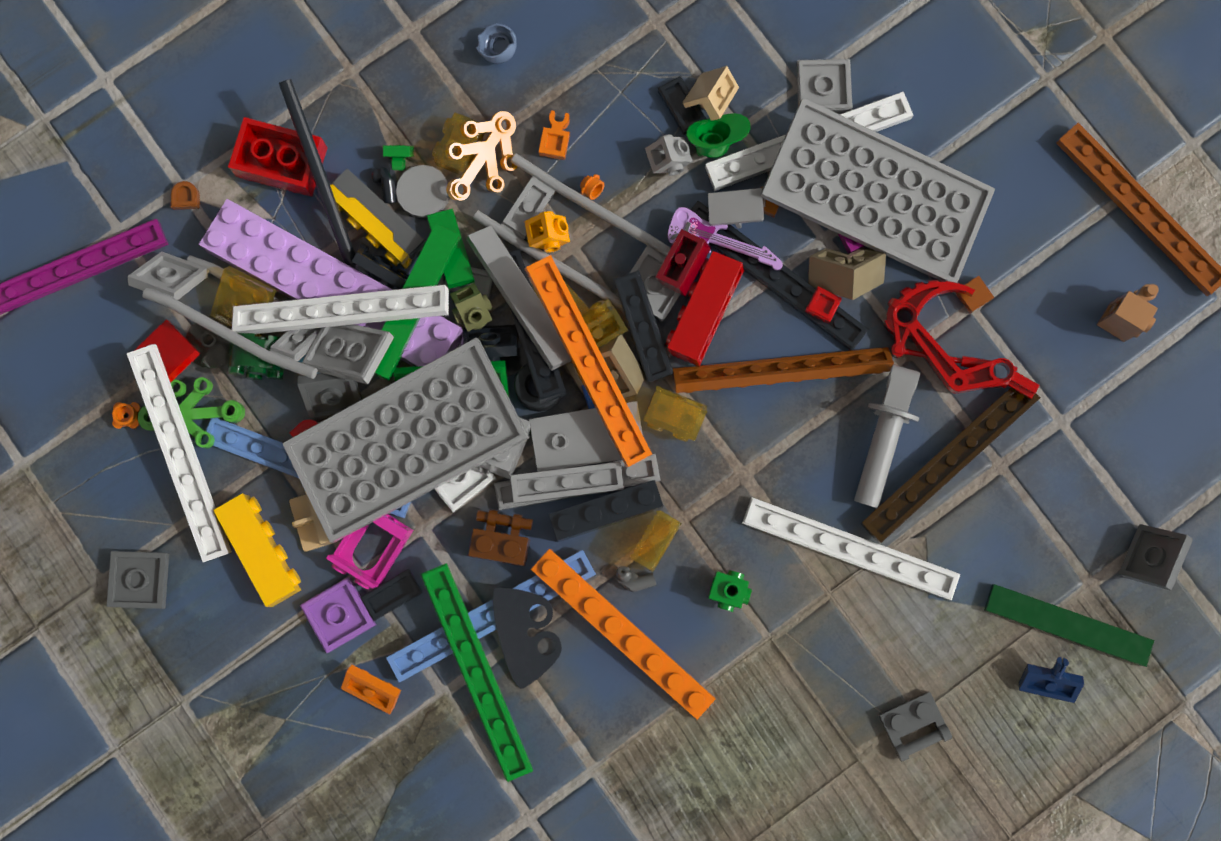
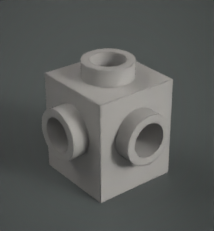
M671 134L664 135L645 148L653 173H668L669 176L677 175L684 171L683 167L693 162L689 146L684 137H673Z

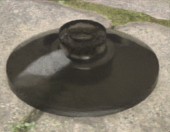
M207 316L232 330V323L229 320L220 316ZM193 323L186 335V339L200 353L193 362L208 369H216L227 365L230 342L199 324ZM213 336V342L207 345L205 342L206 338Z

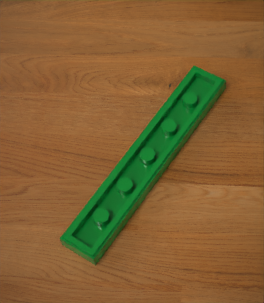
M435 223L403 289L437 286L461 235ZM420 318L385 322L382 330L390 332L394 338L374 375L388 381L390 380Z

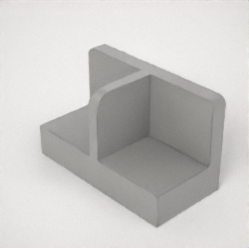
M762 188L708 193L710 225L735 224L737 229L742 228V223L763 221V207H766L765 199L760 196Z

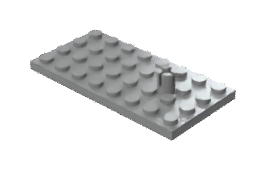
M802 98L760 196L866 247L886 253V256L941 282L951 281L958 283L995 188L808 99Z
M475 338L282 444L330 543H334L529 439V436L480 340Z

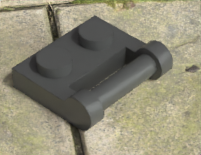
M929 691L878 714L901 762L909 759V755L941 740L946 742L952 739V734ZM934 722L937 730L910 743L902 744L901 737Z

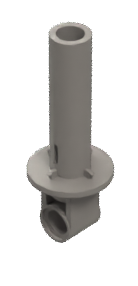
M892 365L882 404L868 403L867 408L875 410L873 413L878 415L879 418L854 501L878 508L903 423L909 424V420L919 421V417L908 412L918 384L920 372Z

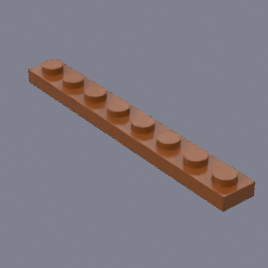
M1079 123L1056 142L1206 296L1211 295L1221 286V266Z
M888 347L703 365L700 367L673 368V378L676 393H692L694 391L720 390L733 387L744 388L752 385H772L782 382H800L802 380L828 379L842 376L853 377L872 373L881 374L883 372H890L894 361Z

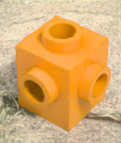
M546 211L524 221L529 247L543 249L545 252L551 253L560 250V246L570 242L568 224L564 216L556 215L552 211Z

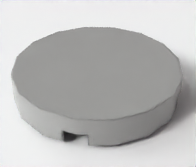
M419 165L411 167L398 180L396 188L398 202L409 215L415 218L426 219L429 214L443 211L448 204L449 196L446 191L448 181L441 171L432 166Z

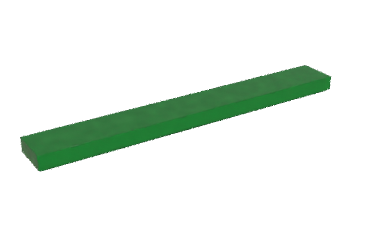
M448 563L421 573L420 575L506 781H512L532 772L531 762Z

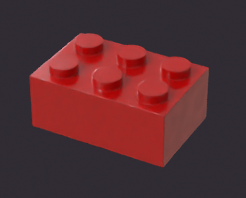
M246 117L243 118L228 165L232 173L238 178L313 197L316 185L296 130ZM312 135L323 164L328 147L321 137Z

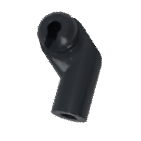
M385 167L373 169V182L382 183L383 202H397L395 181L389 170Z

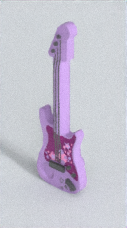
M679 207L674 213L668 231V240L672 245L680 230L683 229L706 240L707 244L710 242L757 258L758 262L770 265L774 270H780L783 266L782 261L765 246L761 249L717 234L718 230H726L727 225L711 226L709 222L701 219L696 213L685 207Z

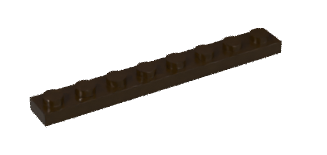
M1010 388L868 516L861 525L881 544L1041 397L1036 393L1030 399Z

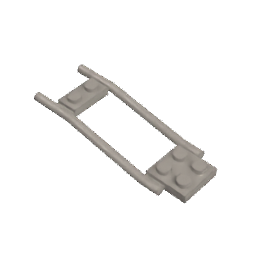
M515 153L510 162L533 177L518 197L502 224L494 221L479 210L474 215L473 220L484 227L492 226L498 236L539 261L549 256V254L538 248L529 247L528 242L524 240L527 236L524 221L542 213L556 191L647 245L630 273L639 270L654 317L663 322L680 295L662 286L656 279V275L671 248L561 183ZM552 257L560 274L624 312L618 292L614 294Z
M161 251L128 275V285L142 290L144 299L174 310L263 361L311 379L316 377L317 368L298 361L308 353L321 328L287 331L270 347L269 351L178 301L208 277L207 273H210L263 303L281 302L276 297L218 265L191 255L187 260Z

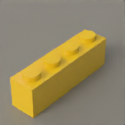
M242 493L213 510L265 607H274L301 591L298 585L301 583L300 577L294 568L290 569L285 561L288 559V556L280 544L276 545L272 537L275 535V532L267 520L263 521L259 514L262 508L254 496L251 498L249 495Z

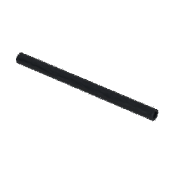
M292 79L282 81L278 84L345 264L352 265L354 264L352 260L355 252Z

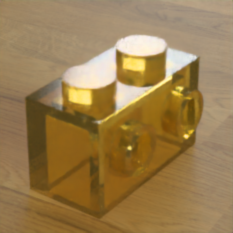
M609 299L594 303L589 311L582 314L598 348L628 331Z
M656 386L644 415V421L648 423V427L656 431L662 432L665 429L673 432V436L679 440L687 442L690 439L695 441L706 416L707 405Z

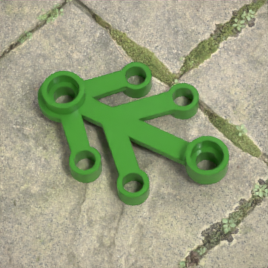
M200 377L195 380L194 390L179 405L187 430L195 438L196 444L207 449L213 446L215 442L214 436L200 428L193 420L223 418L228 422L238 423L245 416V408L241 403L234 400L226 401L219 407L193 408L204 395L209 394L213 389V384L209 379ZM177 379L171 382V386L173 389L174 385L180 384V390L174 393L175 397H180L185 394L186 385ZM206 381L207 387L201 391L200 384ZM145 405L138 413V422L143 429L155 431L152 422H149L147 419L149 414ZM233 406L235 411L229 416L227 410ZM207 435L209 441L207 444L203 445L201 439L203 436Z

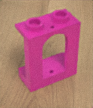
M389 514L373 522L394 536L372 569H359L353 561V552L370 524L342 539L334 554L328 555L326 558L333 563L331 567L342 574L348 572L356 578L354 581L363 588L369 589L370 587L380 586L414 531Z

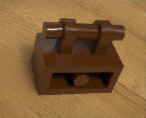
M492 509L489 512L478 510L476 521L486 522L487 526L486 530L473 528L468 556L526 567L530 539L519 535L520 529H532L533 519L522 518L523 515L514 514L513 516L498 514L497 510ZM496 524L511 527L510 535L495 532Z

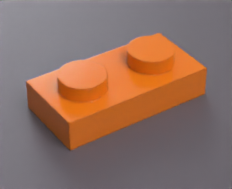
M352 664L347 670L341 686L342 690L388 714H391L401 692L400 689Z

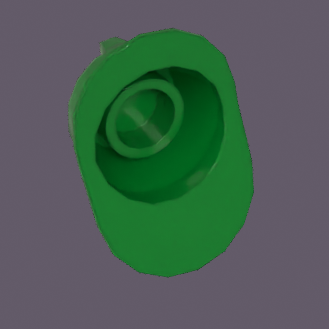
M735 113L724 114L720 119L713 121L711 119L701 120L689 126L687 138L690 143L695 145L698 156L708 158L721 157L728 151L731 144L742 140L748 135L751 129L750 121L747 117Z

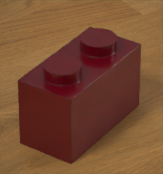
M681 229L656 275V279L660 284L686 297L711 249L706 240Z

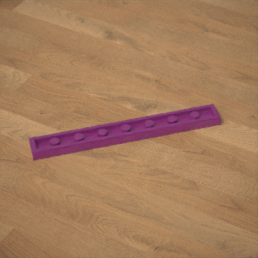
M151 220L0 283V315L169 245L159 220Z

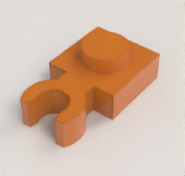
M552 110L549 115L552 127L543 128L539 156L565 160L570 132L563 130L569 125V113H565L563 121L557 122L555 120V111Z

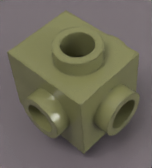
M475 283L450 294L456 307L451 311L458 325L463 323L467 331L480 329L487 322L492 321L489 310L493 309L486 294L481 295Z

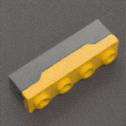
M348 168L330 185L339 211L343 210L349 216L346 219L349 224L357 231L362 228L368 234L365 238L376 249L381 246L387 251L384 256L394 266L400 264L406 269L420 255L426 243L425 240Z

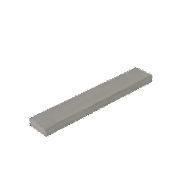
M492 226L468 235L467 242L550 370L552 371L571 362L542 302Z
M652 454L630 467H626L623 460L607 462H621L624 488L637 486L655 480V482L661 481L656 454ZM511 480L494 483L499 511L572 498L565 497L514 504Z

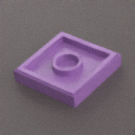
M350 577L345 578L300 605L326 654L376 626Z

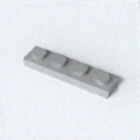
M621 462L510 475L514 504L624 490Z

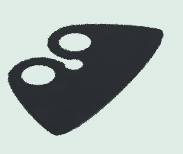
M498 587L493 592L496 628L510 674L516 685L523 689L541 677L555 663L561 654L562 644L559 637L550 631L539 632L534 637L527 635L529 628H543L552 620L553 608L546 598L519 589ZM536 604L543 605L547 610L546 618L539 622L533 621L529 616L530 608ZM543 638H550L555 642V650L550 655H543L538 650V643Z

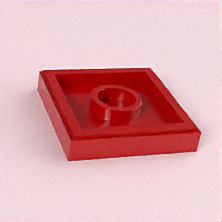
M167 319L135 349L138 350L156 344L170 383L200 355L195 347Z

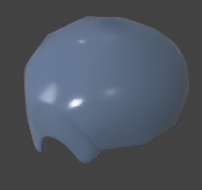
M496 23L487 26L478 35V47L476 49L487 62L494 64L505 63L513 57L516 51V35L507 25Z

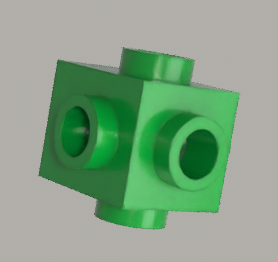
M728 570L727 574L717 571L715 572L707 599L719 602L718 608L733 612L734 608L741 609L743 604H748L752 589L748 588L749 581L743 580L744 574ZM728 586L734 588L735 593L733 596L727 594Z

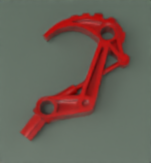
M930 280L926 284L923 282L915 283L912 289L905 287L899 291L900 297L898 299L891 298L888 301L889 308L884 325L894 335L895 344L891 348L892 356L900 358L906 354L924 357L949 392L960 394L993 387H1003L1005 389L1008 385L1030 399L1036 394L1040 385L1016 372L1018 367L1014 366L1010 360L1005 358L986 360L962 356V358L951 357L917 320L922 308L934 297L950 292L962 293L971 297L975 289L951 281L939 282L938 280ZM901 310L908 311L912 316V320L908 323L900 322L897 318V313ZM907 337L912 339L920 351L905 349L904 344ZM956 363H960L962 367H968V369L961 370ZM1001 365L1007 370L1006 378H997L993 373L994 366Z

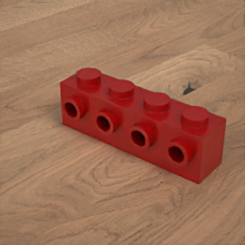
M712 251L710 258L706 257L700 268L702 275L699 281H694L690 288L689 297L691 298L688 305H683L678 314L677 320L680 322L676 330L672 329L667 337L666 345H668L667 348L670 355L700 367L744 272L742 262Z

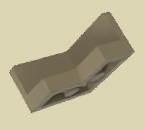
M862 247L847 255L825 248L809 258V284L816 289L819 286L835 295L854 300L884 283L886 253Z
M621 332L596 340L595 343L623 398L638 394L645 379V373ZM572 361L566 363L578 386L584 385Z

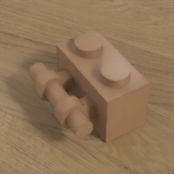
M1146 284L1133 293L1128 291L1110 302L1098 321L1097 326L1123 342L1133 337L1137 338L1142 332L1147 333L1156 321V318L1153 316L1158 308L1150 304L1149 301L1157 296L1158 286Z

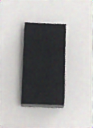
M679 76L660 86L658 93L681 132L685 135L690 125L707 119L699 105L684 107L683 101L690 90L682 77Z
M407 569L360 598L372 620L376 621L423 592L410 569Z

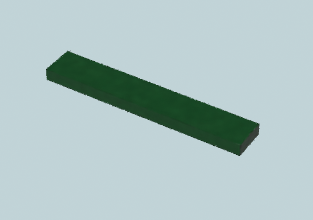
M992 584L984 611L1142 667H1147L1155 641L996 584Z

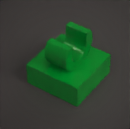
M383 145V156L392 157V170H406L405 157L414 156V145Z

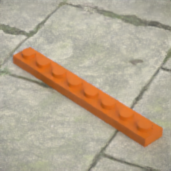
M549 255L524 268L625 466L630 467L652 455L552 256Z
M550 548L531 568L537 576L695 719L698 720L715 701L716 698Z

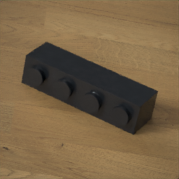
M652 480L550 513L549 517L558 542L663 509V503L656 482Z

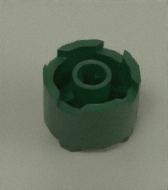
M238 333L269 351L270 347L280 338L268 335V338L255 336V333ZM230 342L228 374L244 375L246 373L245 378L251 380H262V375H266L267 378L274 380L283 379L284 368L263 361Z

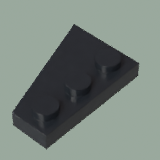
M362 242L352 260L356 264L355 267L364 274L370 275L372 273L380 278L379 281L388 288L393 289L396 287L403 289L410 274L401 269L393 270V265L389 263L388 259L382 255H371L367 252L370 247Z

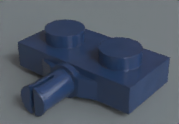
M1058 657L1051 669L1027 664L1018 683L1019 691L1075 703L1084 686L1083 676L1064 672L1069 662L1064 657L1063 659Z

